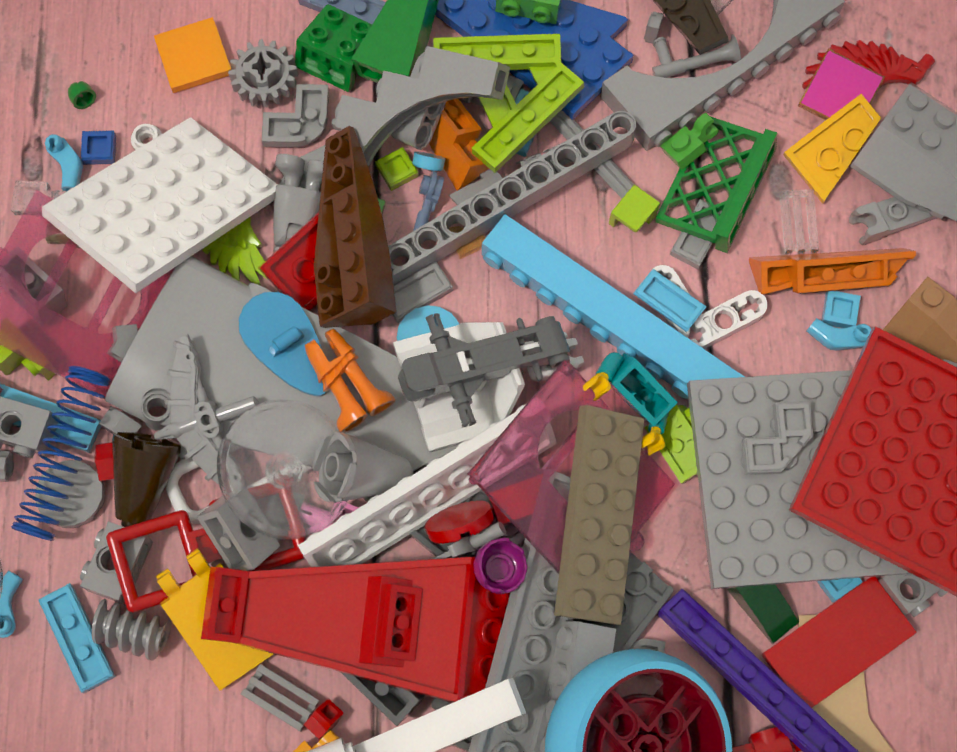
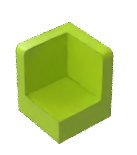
M634 184L612 210L608 224L615 227L618 222H621L633 232H638L645 222L650 224L656 217L660 202Z

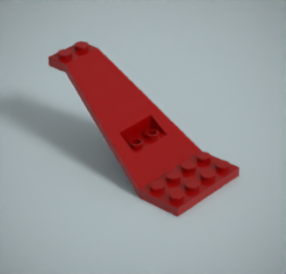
M475 557L261 571L210 567L201 639L235 643L441 700L456 702L484 690L486 687L510 593H492L478 582L473 567ZM397 599L400 601V608L398 610L396 609ZM393 635L396 637V644L394 646L392 645Z

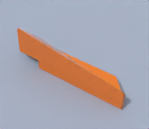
M453 99L446 101L429 145L435 155L446 158L444 170L458 191L470 184L489 168L472 154L471 149L477 143L475 139H478L482 131L481 127L460 100Z
M896 248L749 257V264L758 291L761 294H768L793 287V292L807 293L891 285L898 277L895 274L907 260L913 259L916 256V251Z

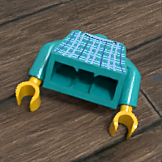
M617 352L608 354L596 371V375L583 384V390L586 391L591 388L595 394L593 400L596 401L612 388L634 411L649 422L648 431L650 433L642 436L641 448L647 446L648 456L665 447V441L661 434L665 431L669 411L678 402L637 359L626 353L623 355Z

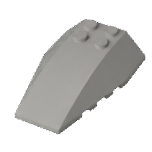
M911 82L850 167L901 202L912 207L920 205L930 210V215L940 219L946 216L957 221V112Z

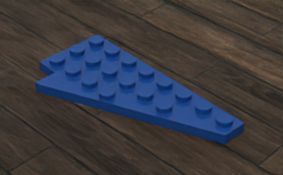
M496 0L438 1L435 15L463 37L560 34L561 63L584 81V89L561 110L572 120L601 93L602 83L625 66H629L633 61L634 55L613 40L627 27L628 19L625 16L571 0H562L556 24L539 23L527 17H510L503 13L495 12ZM529 69L509 71L513 76L522 80L530 89L537 86Z

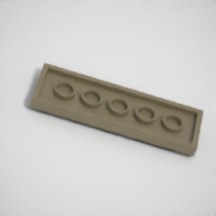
M590 405L579 406L554 616L621 625L644 418Z

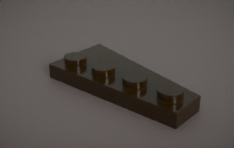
M653 0L699 55L729 42L728 36L710 0Z

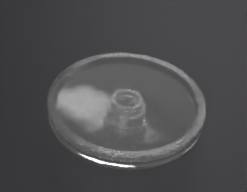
M285 399L258 404L238 417L226 431L217 456V477L220 490L232 512L251 529L265 536L277 539L307 537L335 521L346 507L348 501L333 503L326 502L319 497L314 486V482H319V471H313V462L320 442L325 436L334 435L333 432L339 431L337 425L317 408L299 401Z

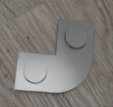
M296 84L295 113L263 112V147H302L316 141L323 134L327 126L328 85Z

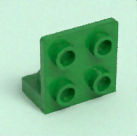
M327 4L297 38L294 66L346 92H350L355 85L356 68L351 58L372 24Z

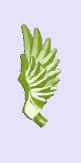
M251 217L229 230L202 250L205 254L210 253V263L212 265H216L218 262L219 271L226 274L228 269L231 276L239 281L240 269L251 283L261 285L256 272L267 279L258 269L265 260L257 249L261 248L262 244L253 232Z

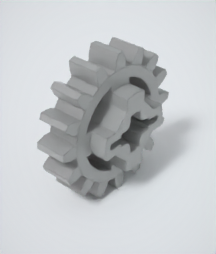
M260 39L257 47H254L249 42L247 43L248 50L246 52L240 49L236 51L239 60H230L232 70H229L228 74L232 81L233 91L238 92L240 100L244 101L249 97L251 106H255L258 101H262L265 108L268 107L269 100H273L277 105L280 104V95L287 98L290 97L288 87L296 88L294 77L298 76L297 67L294 66V56L288 55L287 47L283 46L277 49L276 41L273 40L269 46H265L263 39ZM265 67V74H263V80H262L261 77H262V73H263V68Z

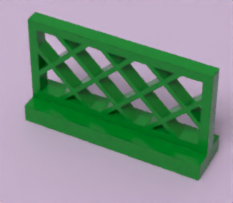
M711 117L714 120L712 124L722 131L724 138L709 143L708 140L704 142L706 148L704 153L708 152L712 163L697 169L694 162H691L684 169H679L655 219L656 223L715 243V249L728 253L776 151L778 133L765 129L762 134ZM747 139L753 141L754 144L752 149L739 153L734 142ZM729 145L733 156L718 161L713 150ZM737 162L741 169L740 174L726 179L721 168ZM716 170L721 181L705 187L700 176ZM695 178L700 189L684 195L680 187L682 182ZM725 188L729 196L727 201L714 205L709 193ZM704 196L709 207L692 213L688 201ZM683 204L687 213L686 216L678 219L666 216L669 208ZM712 214L716 224L711 232L700 228L696 220Z

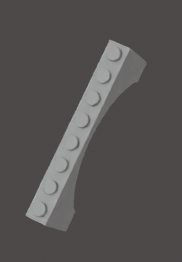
M773 0L771 23L762 40L751 52L731 66L698 77L665 78L632 71L627 65L602 83L600 97L613 112L626 111L635 118V138L646 151L655 145L661 147L660 145L672 137V133L680 128L682 129L684 126L690 127L696 121L699 114L704 111L707 113L713 111L721 103L722 98L728 94L731 96L737 94L745 86L746 81L752 77L755 79L761 77L767 72L773 62L776 60L779 62L784 61L791 55L794 50L793 48L801 43L802 45L808 44L815 38L820 29L823 27L828 29L836 24L841 18L840 12L845 1Z

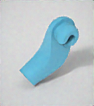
M56 134L49 135L45 140L46 150L61 165V189L67 192L80 184L83 163L64 138Z
M816 318L806 331L826 348L839 351L864 347L872 329L866 324L847 328H835Z
M9 570L0 580V638L9 637L16 629L12 599L23 581V578Z

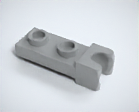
M892 197L856 208L849 217V223L853 225L863 223L868 227L865 236L859 239L861 245H866L881 240L883 236L911 228L938 217L930 215V210L920 205L912 207Z

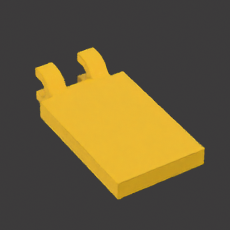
M197 548L186 556L187 561L197 575L179 585L167 568L156 575L158 584L168 596L167 599L161 602L162 608L220 691L273 654L235 643L201 639L210 565ZM219 563V564L216 565L215 567H223V566H222L221 563Z

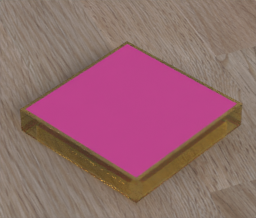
M828 48L798 107L827 120L860 94L871 104L885 76Z

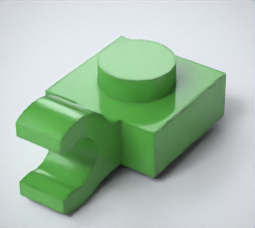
M707 113L702 114L695 121L691 131L684 126L660 145L663 152L681 170L706 151L704 142L712 139L719 132L712 124L714 120Z

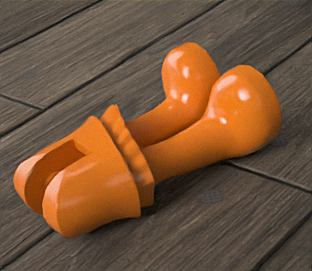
M333 328L325 332V337L337 356L336 358L328 361L314 339L305 344V350L317 375L318 383H323V392L331 390L341 408L340 416L337 419V428L339 432L346 433L364 422L367 414L342 378L344 373L357 389L370 416H375L386 410L396 399L390 392L379 390L370 382L357 363L359 357L354 354L355 349Z

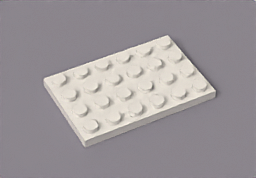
M190 117L43 205L42 216L133 292L137 293L275 200L276 185L278 184Z

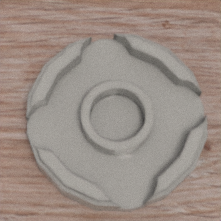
M65 460L59 462V464L77 470V474L49 468L45 472L71 482L74 486L70 487L44 480H39L38 483L67 495L69 499L35 493V497L64 509V512H58L38 507L42 515L59 521L60 524L57 525L59 527L77 528L89 523L96 517L95 514L102 508L105 501V486L103 481H99L98 473L90 465L78 460ZM36 486V490L46 491Z

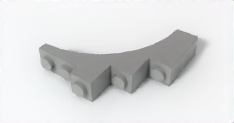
M426 46L425 53L419 61V79L383 71L382 78L379 80L376 88V103L346 95L341 96V100L335 110V127L344 129L350 125L355 129L369 167L376 152L388 137L409 118L433 105L459 98L484 97L502 100L510 67L499 62Z

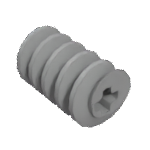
M101 600L92 623L93 642L101 644L105 641L106 646L112 649L118 645L119 650L125 653L132 648V653L135 656L139 657L145 652L146 659L151 661L156 659L168 640L172 625L171 620L168 619L163 627H159L160 616L155 615L151 622L147 623V612L142 611L137 619H134L133 613L128 610L123 615L120 614L121 604L115 603L112 609L108 611L107 600Z

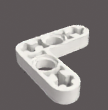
M659 265L653 268L688 293L673 268L667 265ZM749 290L701 314L691 326L695 333H702L700 342L696 339L691 340L703 349H706L758 322L767 309L766 297L758 291ZM747 300L751 304L757 303L759 305L756 313L750 309L743 312L739 318L738 312L745 308ZM718 314L728 315L732 319V326L727 329L718 327L714 321L715 316ZM666 318L667 322L672 328H674L687 338L689 337L691 332L690 329L687 332H685L683 329H681L672 321Z

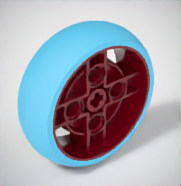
M629 649L611 653L595 660L582 669L567 684L556 701L549 719L545 738V752H732V740L729 722L720 699L710 684L695 669L682 660L660 651ZM638 675H649L662 683L654 695L638 693L621 697L615 691L618 685ZM663 716V725L660 728V718ZM618 717L619 724L615 731L614 720Z

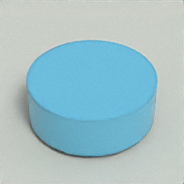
M414 152L412 164L422 169L442 171L446 158L431 153Z

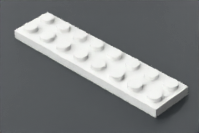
M539 398L529 404L522 405L515 413L500 422L491 424L484 432L471 440L462 442L456 449L443 457L432 460L427 467L412 476L403 478L396 486L381 495L372 497L366 504L351 513L341 516L337 522L324 530L313 533L306 541L298 545L300 551L311 567L363 564L410 535L411 532L423 527L426 521L436 513L453 505L460 504L557 444L546 407Z

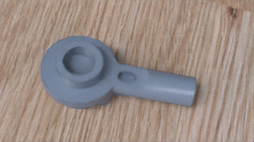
M431 171L430 176L424 175L421 181L419 194L424 195L421 211L417 214L413 231L429 222L430 214L434 212L435 206L438 203L444 177L437 176L435 171Z

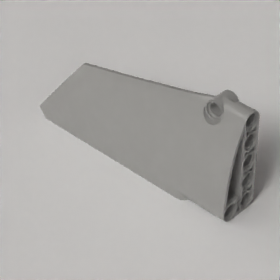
M192 256L177 265L130 345L105 397L106 402L143 420L150 429L158 431L171 423L170 405H165V399H170L172 376L167 375V371L173 369L177 348L173 347L174 341H179L180 337L189 335L194 350L198 353V361L201 366L200 380L209 400L218 405V408L255 396L258 401L259 409L223 421V431L220 435L224 443L313 468L316 450L325 436L334 435L333 432L339 431L337 419L341 413V408L331 390L322 396L316 397L291 387L261 363L244 344L239 333V316L243 307L253 297L272 291L255 283L246 285ZM302 307L315 330L328 361L337 357L325 337V332L334 328L355 349L354 354L359 357L357 363L370 382L377 389L390 392L396 399L386 410L375 416H370L357 389L344 373L342 378L367 414L364 422L346 432L347 434L408 459L413 471L429 464L434 459L443 457L458 447L459 444L435 451H428L414 402H409L405 399L398 380L402 366L400 367L397 356L341 327H320L319 316ZM155 406H162L167 411L163 416L153 417L149 414V410Z

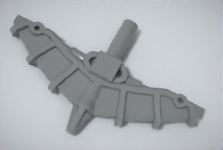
M189 335L180 337L179 341H174L173 347L177 348L173 369L167 371V375L172 376L170 399H165V405H170L171 423L154 433V438L156 440L177 438L187 451L184 457L187 460L190 458L194 460L207 474L205 476L207 481L212 479L229 493L244 488L241 481L242 475L238 472L236 463L227 455L224 448L225 444L220 434L223 431V421L259 409L258 401L255 396L218 408V405H215L212 400L207 398L205 388L202 387L198 353L194 350Z

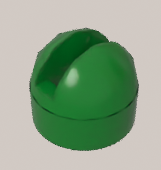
M84 81L74 82L68 88L69 100L77 109L88 108L96 99L95 91Z

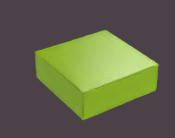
M403 147L375 161L378 171L391 191L419 177L416 167L412 164Z

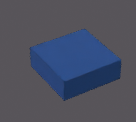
M114 130L82 131L81 161L83 165L115 163L116 134Z

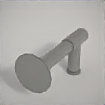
M734 34L731 35V40L719 49L676 61L671 59L665 37H659L653 41V46L661 63L659 66L652 67L653 76L668 78L715 62L725 60L738 62L741 60L739 45Z

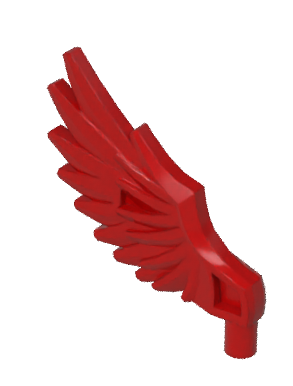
M858 40L856 45L845 41L842 47L832 44L829 51L883 77L877 90L888 83L901 82L910 84L912 82L916 85L924 78L927 70L935 62V59L930 54H925L918 63L905 57L903 54L899 57L893 47L887 48L885 44H880L878 47L873 41H870L868 45L861 40ZM828 52L818 53L817 60L824 61ZM822 63L806 67L805 73L816 76ZM815 76L803 82L802 88L809 89Z

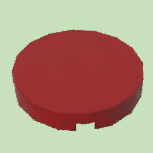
M486 501L464 502L436 513L426 521L424 528L432 542L441 544L452 543L462 539L460 535L469 531L470 535H476L488 528L493 522L494 516L491 505Z

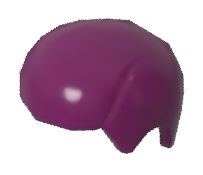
M500 538L485 543L477 551L473 563L474 574L478 582L485 589L496 594L515 591L524 582L528 569L523 548L510 541L509 538Z

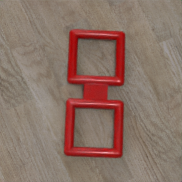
M280 479L247 489L248 495L254 502L278 495L294 546L293 548L271 554L255 569L249 571L269 570L304 559L305 557L298 545L306 541L288 481ZM218 499L212 500V501L209 503V506H210L211 504H213V503H214L216 500H218ZM185 510L169 513L111 531L107 534V544L125 605L129 612L134 613L160 605L168 596L163 589L138 596L123 542L177 526L186 556L198 548L208 563L223 559L204 528L193 531L189 515ZM189 564L192 577H194L197 574Z

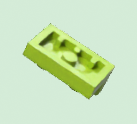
M675 405L669 411L665 431L661 434L665 441V447L660 452L682 484L697 475L690 407ZM647 425V426L644 427V428H645V430L647 431V433H650V432L648 431V425Z

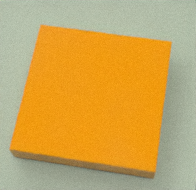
M213 17L154 35L173 93L229 76L228 71L231 70Z

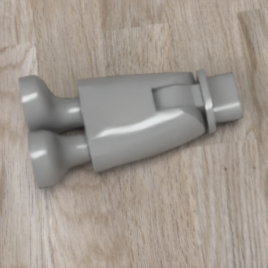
M278 154L276 156L275 165L284 175V185H276L273 218L275 247L273 252L278 250L319 212L324 161L311 160L308 162L306 186L301 188L299 185L304 171L305 160L289 154Z

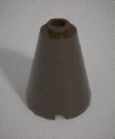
M117 432V434H113L112 455L115 517L122 520V526L127 527L152 518L181 453L182 445L170 439H162L161 442L151 438L152 435L142 433Z

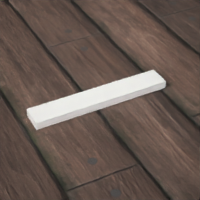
M510 678L353 747L355 752H436L524 715L526 711L514 679Z

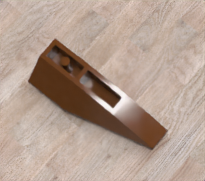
M350 125L330 136L325 141L314 259L319 324L323 328L372 325L397 313L390 252L384 221L365 156L355 129Z

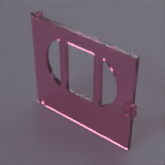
M36 190L5 247H0V345L63 378L70 375L68 373L70 366H79L107 376L111 380V385L121 362L107 354L114 342L113 332L99 334L98 328L123 282L117 277H113L86 328L48 309L45 304L77 247V244L69 238L36 299L31 297L24 275L27 257L39 241L48 236L62 233L42 216V206L53 199ZM175 267L140 290L139 307L127 325L137 324V330L139 331ZM68 378L75 384L87 390L100 393L105 397L110 385H95L78 378Z
M566 360L558 366L467 473L470 476L468 478L469 482L474 485L477 484L558 574L560 571L568 502L553 487L549 479L575 448L577 426L541 470L538 462L540 437L547 424L555 416L565 411L579 412V406L583 405L611 410L601 398L596 401L593 400L595 394L591 388L586 391L583 390V384L586 383V380ZM641 448L629 551H639L643 547L644 537L639 532L675 485L651 456H648V452L644 448Z

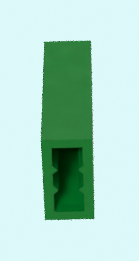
M387 0L351 58L358 75L376 83L382 78L383 71L410 77L418 57L425 52L428 45L439 0Z

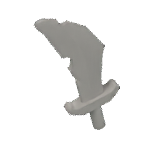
M498 522L476 535L463 537L459 541L447 546L448 551L432 559L456 558L471 554L479 550L488 541L505 535V527L501 522Z

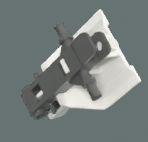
M435 313L434 316L431 314L425 318L430 333L393 342L400 367L402 366L398 380L405 399L409 402H414L429 452L471 440L484 432L491 424L500 422L510 416L525 386L519 368L527 367L530 378L539 382L566 377L575 372L584 363L582 356L576 358L570 356V350L575 349L578 344L576 338L566 339L567 333L563 332L560 322L556 321L554 316L542 318L535 323L536 326L525 328L523 320L518 318L516 323L519 330L507 333L503 322H464L444 329L440 314Z

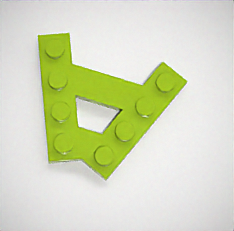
M560 34L433 38L434 48L499 62L509 66L510 70L529 69L537 84L517 105L507 84L502 100L478 97L493 128L471 148L472 154L494 173L504 166L584 89V81L561 63Z

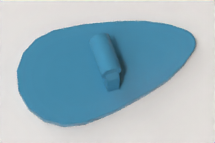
M264 292L253 297L243 307L239 316V333L244 344L261 363L291 387L316 397L324 395L326 392H323V383H318L315 370L306 354L305 344L314 339L321 349L322 347L302 307L292 297L280 292Z

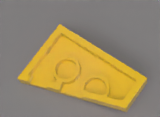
M860 94L784 152L785 158L822 204L879 123L881 117L865 97Z

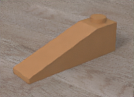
M927 276L883 330L941 360L945 359L957 363V299Z

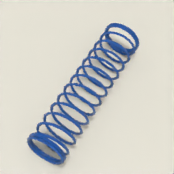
M70 366L68 370L70 375L65 376L66 381L74 387L61 388V393L70 400L62 399L56 401L57 406L67 413L55 412L51 415L55 421L64 426H47V430L58 438L48 437L42 439L46 446L55 451L42 450L38 452L42 459L51 464L36 463L33 465L36 471L47 477L31 476L28 478L32 484L46 491L36 489L24 490L25 495L42 504L31 502L19 503L22 509L40 518L16 515L14 518L18 522H13L11 526L16 531L49 541H54L55 534L33 526L19 518L59 525V521L37 513L24 505L64 512V509L41 500L28 492L62 499H69V497L45 487L32 479L54 482L70 487L74 485L41 470L37 466L58 469L77 474L78 471L45 457L42 453L78 461L83 459L58 449L46 441L61 442L87 448L86 445L68 439L50 428L70 430L88 436L92 435L90 432L61 421L55 415L68 416L96 423L95 420L79 415L63 407L60 403L76 404L96 411L101 410L97 406L84 403L70 396L64 390L79 391L102 399L105 398L104 395L87 390L68 378H78L99 386H109L111 382L107 376L79 366Z

